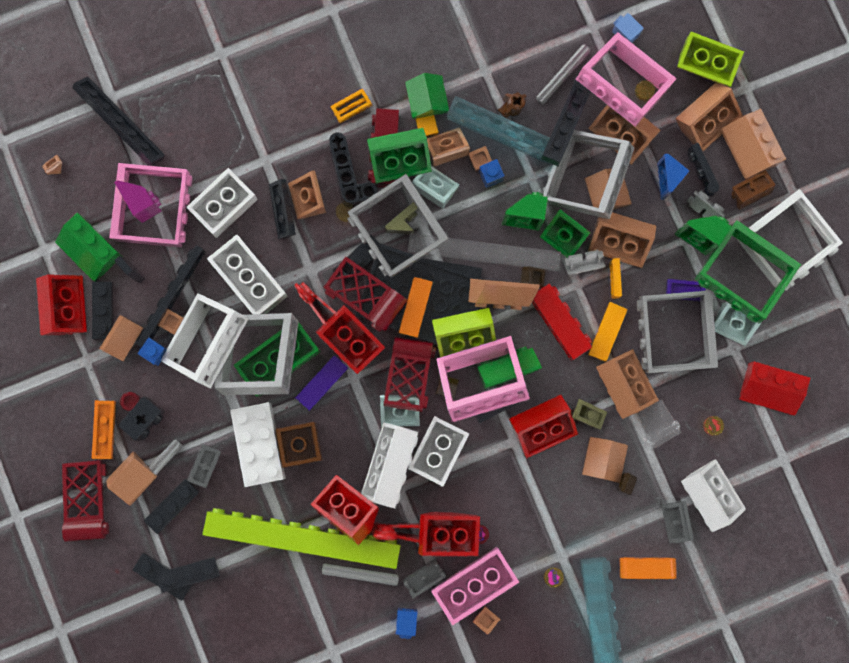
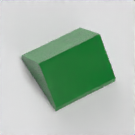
M423 73L405 82L412 119L449 113L442 75Z
M560 209L540 238L568 258V256L575 254L591 232Z

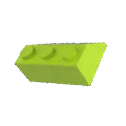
M690 32L682 48L677 68L731 87L744 51Z
M489 308L432 320L440 358L496 341L494 324Z

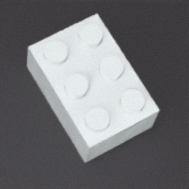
M227 168L187 206V209L215 238H218L258 199Z
M434 416L408 469L444 486L469 433Z

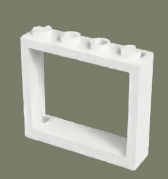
M800 189L749 227L752 231L757 232L795 203L828 244L827 247L798 269L785 291L795 285L793 282L799 277L801 280L810 273L808 269L812 266L816 268L824 262L823 258L829 255L831 257L839 250L837 247L842 244V241ZM737 239L776 288L781 281L779 276L761 255Z
M197 293L164 353L161 362L211 388L249 318ZM213 307L226 313L227 316L197 371L194 373L179 364L209 309ZM237 318L240 319V321L238 322V324L235 323V321H236ZM206 375L209 376L207 381L204 380Z

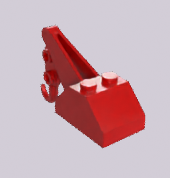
M304 282L300 285L295 283L294 286L298 290L299 296L311 306L323 323L316 333L356 374L364 369L385 348L345 305L336 312ZM314 297L334 314L328 320L314 304Z
M429 512L420 515V523L374 522L370 533L374 534V538L393 541L398 538L419 543L418 554L421 556H478L480 516L454 512ZM394 528H420V533L415 535L396 532Z

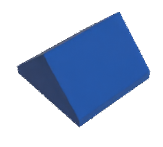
M664 154L657 163L661 200H665L689 172L687 168L669 154Z

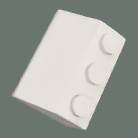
M716 459L689 474L681 481L711 532L730 525L746 510Z

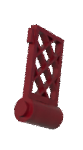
M346 256L323 287L326 289L325 294L332 299L337 297L373 322L371 326L379 332L387 330L407 301L401 294ZM348 262L353 266L354 274L344 276L343 268ZM366 275L369 279V285L359 287L358 276ZM355 277L356 287L346 289L344 279ZM342 280L343 290L334 291L330 286L334 281ZM382 286L386 291L382 296L374 297L373 287ZM370 288L371 298L361 300L360 290ZM357 290L358 301H348L346 292ZM372 301L373 309L368 315L363 311L362 303Z
M395 337L383 406L422 412L423 408L427 409L428 397L425 396L430 358H435L436 347H432L433 343ZM395 360L404 361L406 366L399 370L395 365ZM417 363L425 364V369L419 373L413 367ZM408 369L415 374L409 379L402 374ZM399 375L404 382L396 386L392 379ZM418 378L422 386L415 389L411 382ZM407 385L412 392L404 396L399 389ZM395 392L401 398L396 402L388 400L389 396ZM415 395L420 400L419 405L410 404L408 399Z
M101 460L62 464L64 515L62 536L65 542L104 539L106 534H109V524L104 520L103 476H106V464H102ZM97 465V473L93 478L85 473L90 466ZM75 467L80 471L73 480L68 477V468ZM82 474L90 480L83 489L75 483ZM92 483L98 487V493L93 498L86 492ZM73 485L81 491L74 499L68 495V490ZM83 494L90 499V502L84 508L76 502ZM93 502L99 508V515L91 516L86 511ZM76 505L81 512L76 517L69 518V509Z

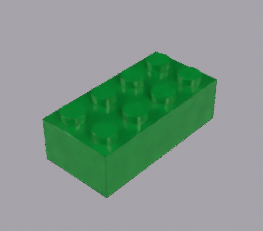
M298 323L292 373L321 352L300 323ZM282 330L233 365L245 382L275 381Z

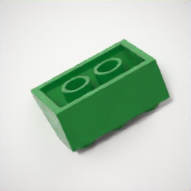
M423 128L367 139L376 183L399 179L405 174L409 177L432 172L427 137Z
M532 192V194L526 195L506 210L502 225L539 231L545 220L548 197L543 196L544 194L539 192Z
M78 212L63 225L55 241L94 282H97L115 264L117 257H122Z
M711 216L688 220L674 235L706 256L720 246L732 226L729 225L728 220L721 216Z
M527 346L516 349L523 376L542 369L533 348L527 349ZM509 354L500 356L498 360L491 362V359L480 362L481 366L477 367L484 390L517 378Z

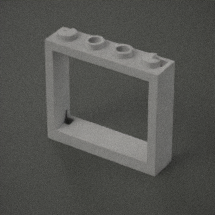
M574 130L559 167L553 165V168L548 173V182L546 187L543 188V196L548 197L547 205L610 219L634 151L633 145L630 141ZM575 142L618 151L599 208L556 198Z
M406 174L348 211L350 216L347 218L353 228L357 226L361 232L358 234L363 244L368 243L371 248L368 250L374 260L378 258L381 266H379L384 276L389 275L390 278L428 255L449 239ZM404 186L438 240L394 269H391L357 216Z
M711 290L639 296L637 311L640 312L641 319L638 320L639 331H642L640 349L643 350L644 358H641L642 369H645V373L718 367ZM700 297L705 362L652 366L647 302Z
M292 313L243 315L249 318L245 326L283 325L275 381L228 382L233 347L214 381L215 389L222 395L289 394L299 321ZM237 318L236 321H235V323L238 324V322L240 321V319Z

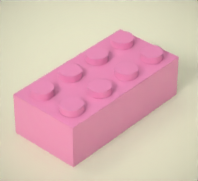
M495 547L431 588V592L451 624L454 625L518 584L519 581L499 549Z

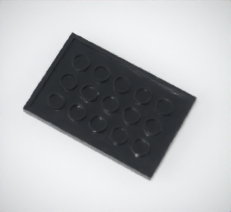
M380 243L379 251L391 269L414 256L413 254ZM378 258L374 260L370 274L401 294L407 301L414 277L433 282L418 335L420 339L437 344L432 320L472 312L480 308L475 307V303L469 302L470 279H484L421 258L390 278L389 275L384 276L379 266H381ZM382 286L373 287L374 297H380L386 291ZM370 288L364 289L361 300L371 298ZM372 301L362 303V309L368 315L373 309ZM407 301L391 322L389 328L400 330ZM356 311L355 316L368 320L366 317H364Z

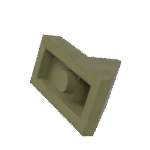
M411 203L385 226V231L387 233L414 235V230L406 221L411 222L418 216V208L415 203Z
M579 399L572 418L575 421L601 430L607 412Z

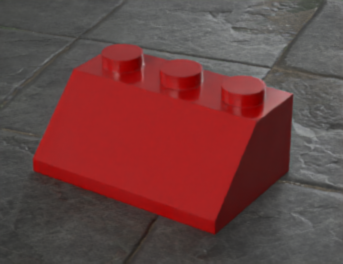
M47 274L36 278L40 335H67L87 332L83 276Z
M754 361L748 363L739 400L795 416L806 397L810 377Z
M562 395L509 418L513 432L526 459L578 435L571 410Z
M337 475L311 503V506L317 513L358 546L372 531L379 510L378 506Z

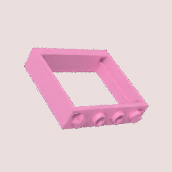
M617 32L582 68L576 80L633 126H636L669 90L676 78ZM609 51L659 89L642 109L592 70Z
M118 163L116 181L129 183L130 174L182 178L175 240L122 235L126 202L116 186L109 238L115 242L182 248V242L185 243L186 240L184 224L188 222L186 206L190 204L188 188L192 186V175H190L187 169Z
M511 336L437 359L447 408L453 422L530 399ZM510 353L518 382L453 402L447 372Z

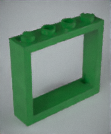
M736 220L731 225L732 228L720 246L713 251L697 274L695 280L698 281L701 287L714 292L717 298L727 301L734 310L741 311L747 315L750 321L759 324L767 318L801 264ZM732 236L785 272V275L761 311L706 274Z

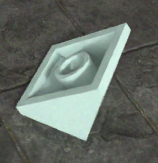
M431 166L432 172L417 175L412 184L418 193L444 209L459 187V184Z
M728 302L721 305L714 320L715 332L743 346H746L761 324L750 321L747 315L741 311L734 310Z
M380 395L381 427L383 422L396 426H420L418 411L383 406L385 395ZM390 395L388 398L389 401L395 402L401 399L399 395ZM415 395L408 399L410 404L419 405V399Z

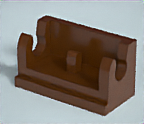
M764 170L733 186L731 197L732 199H737V208L741 210L771 194L775 183L767 171Z

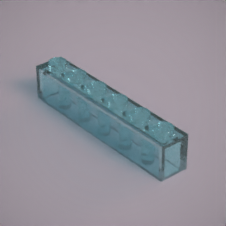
M455 96L447 114L448 120L550 164L541 159L550 137Z
M603 556L580 559L593 663H623L622 659L619 660L618 652H621L620 640L616 639V632L619 631L618 622L614 620L613 612H616L615 601L611 600L610 593L613 592V583L608 578V573L611 572L610 562L606 561V558Z

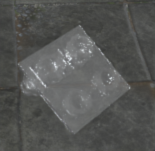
M662 399L629 418L648 452L681 433L680 424L677 420L673 419Z

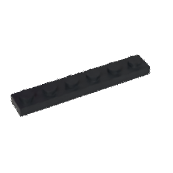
M577 80L573 84L541 157L542 160L558 167L591 93L590 90Z
M88 76L73 84L72 88L148 166H153L164 159L165 154Z
M196 245L195 248L189 250L187 261L178 268V276L169 283L167 294L165 297L160 298L157 303L158 308L156 312L149 316L147 319L148 325L139 334L136 344L140 347L144 345L148 338L153 339L160 328L158 325L166 311L172 309L206 253L203 248Z

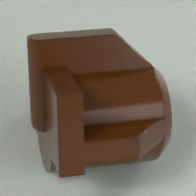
M516 92L512 95L506 93L503 98L505 104L498 109V112L505 119H508L510 116H518L525 106L526 94L521 95L519 92Z

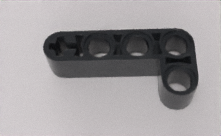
M340 132L333 133L329 138V150L341 201L345 207H356L370 198L364 194V191L371 190L376 194L378 189L371 182L357 185L346 137ZM335 141H338V143L340 144V150H339V151H338V147H337V144L335 143ZM344 158L347 162L339 164L337 159ZM343 176L350 177L351 181L343 182L341 178ZM347 194H353L355 196V199L347 200L345 196Z

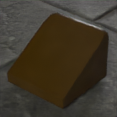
M531 266L523 267L520 283L538 284L539 288H543L545 269Z
M440 377L436 394L445 396ZM448 377L452 398L454 399L459 380Z
M623 473L617 490L631 495L637 477L629 473Z

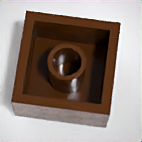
M316 422L276 429L282 468L323 460Z

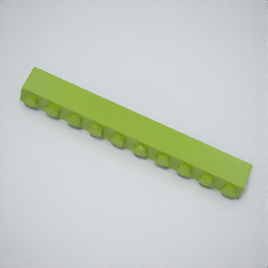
M213 508V511H207L203 531L205 536L393 569L397 568L401 545L397 544V540L380 541L374 538L373 535H367L358 546L345 534H340L338 529L328 528V531L320 530V526L309 525V528L301 527V523L290 521V524H283L281 519L271 518L270 521L263 520V516L251 515V518L243 517L244 513L232 511V514H226L224 509Z

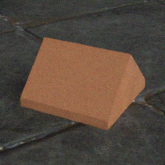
M460 128L427 138L433 167L468 156L470 151L469 144Z
M605 169L585 178L593 207L599 208L612 169ZM623 180L614 209L632 204L625 180Z
M310 171L288 183L297 219L326 213L315 171Z
M120 315L100 349L124 361L143 328Z
M590 437L582 475L620 483L628 445Z
M132 452L110 475L106 483L108 489L131 506L157 476L135 452Z

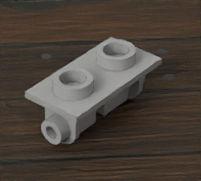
M695 190V198L691 196L687 200L688 206L696 212L700 213L703 208L706 210L702 215L704 218L711 216L719 217L720 215L724 218L725 213H723L724 208L718 203L713 205L708 201L710 197L703 191L698 193Z
M599 250L586 252L584 259L582 254L568 256V258L564 259V266L568 275L606 267L602 259L604 258L603 252Z

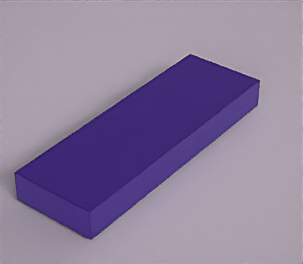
M334 355L295 398L310 411L349 368Z

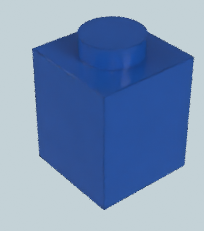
M497 159L479 167L478 172L485 188L503 182L505 176Z
M148 338L137 354L152 364L159 366L167 348Z
M398 608L396 635H400L399 638L411 639V636L416 635L417 610Z

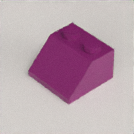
M119 180L114 182L131 213L141 223L162 212L159 207L162 204L152 190L149 192L145 187Z

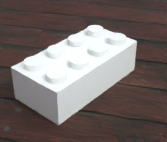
M235 235L207 258L252 314H267L288 297L238 235Z
M268 402L230 410L244 486L248 487L286 479L284 468H282L272 404Z
M383 422L361 493L368 500L391 508H395L396 504H398L401 487L406 481L407 467L412 462L411 454L418 442V432Z

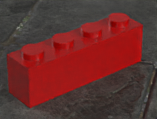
M549 283L537 291L531 303L570 361H573L592 348V340L587 334H583L580 329L582 327L576 317L572 318L569 313L571 310L565 301L562 303L558 297L560 296L559 291Z

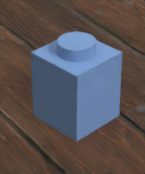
M627 13L624 17L619 16L613 24L615 26L612 32L614 34L620 33L632 43L641 35L644 28Z

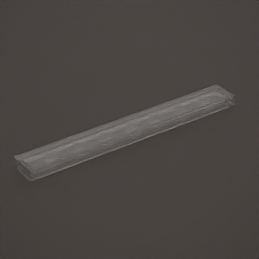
M410 233L408 253L417 254L437 241L438 238L436 236ZM449 238L446 243L428 255L518 267L531 266L550 271H559L561 252Z

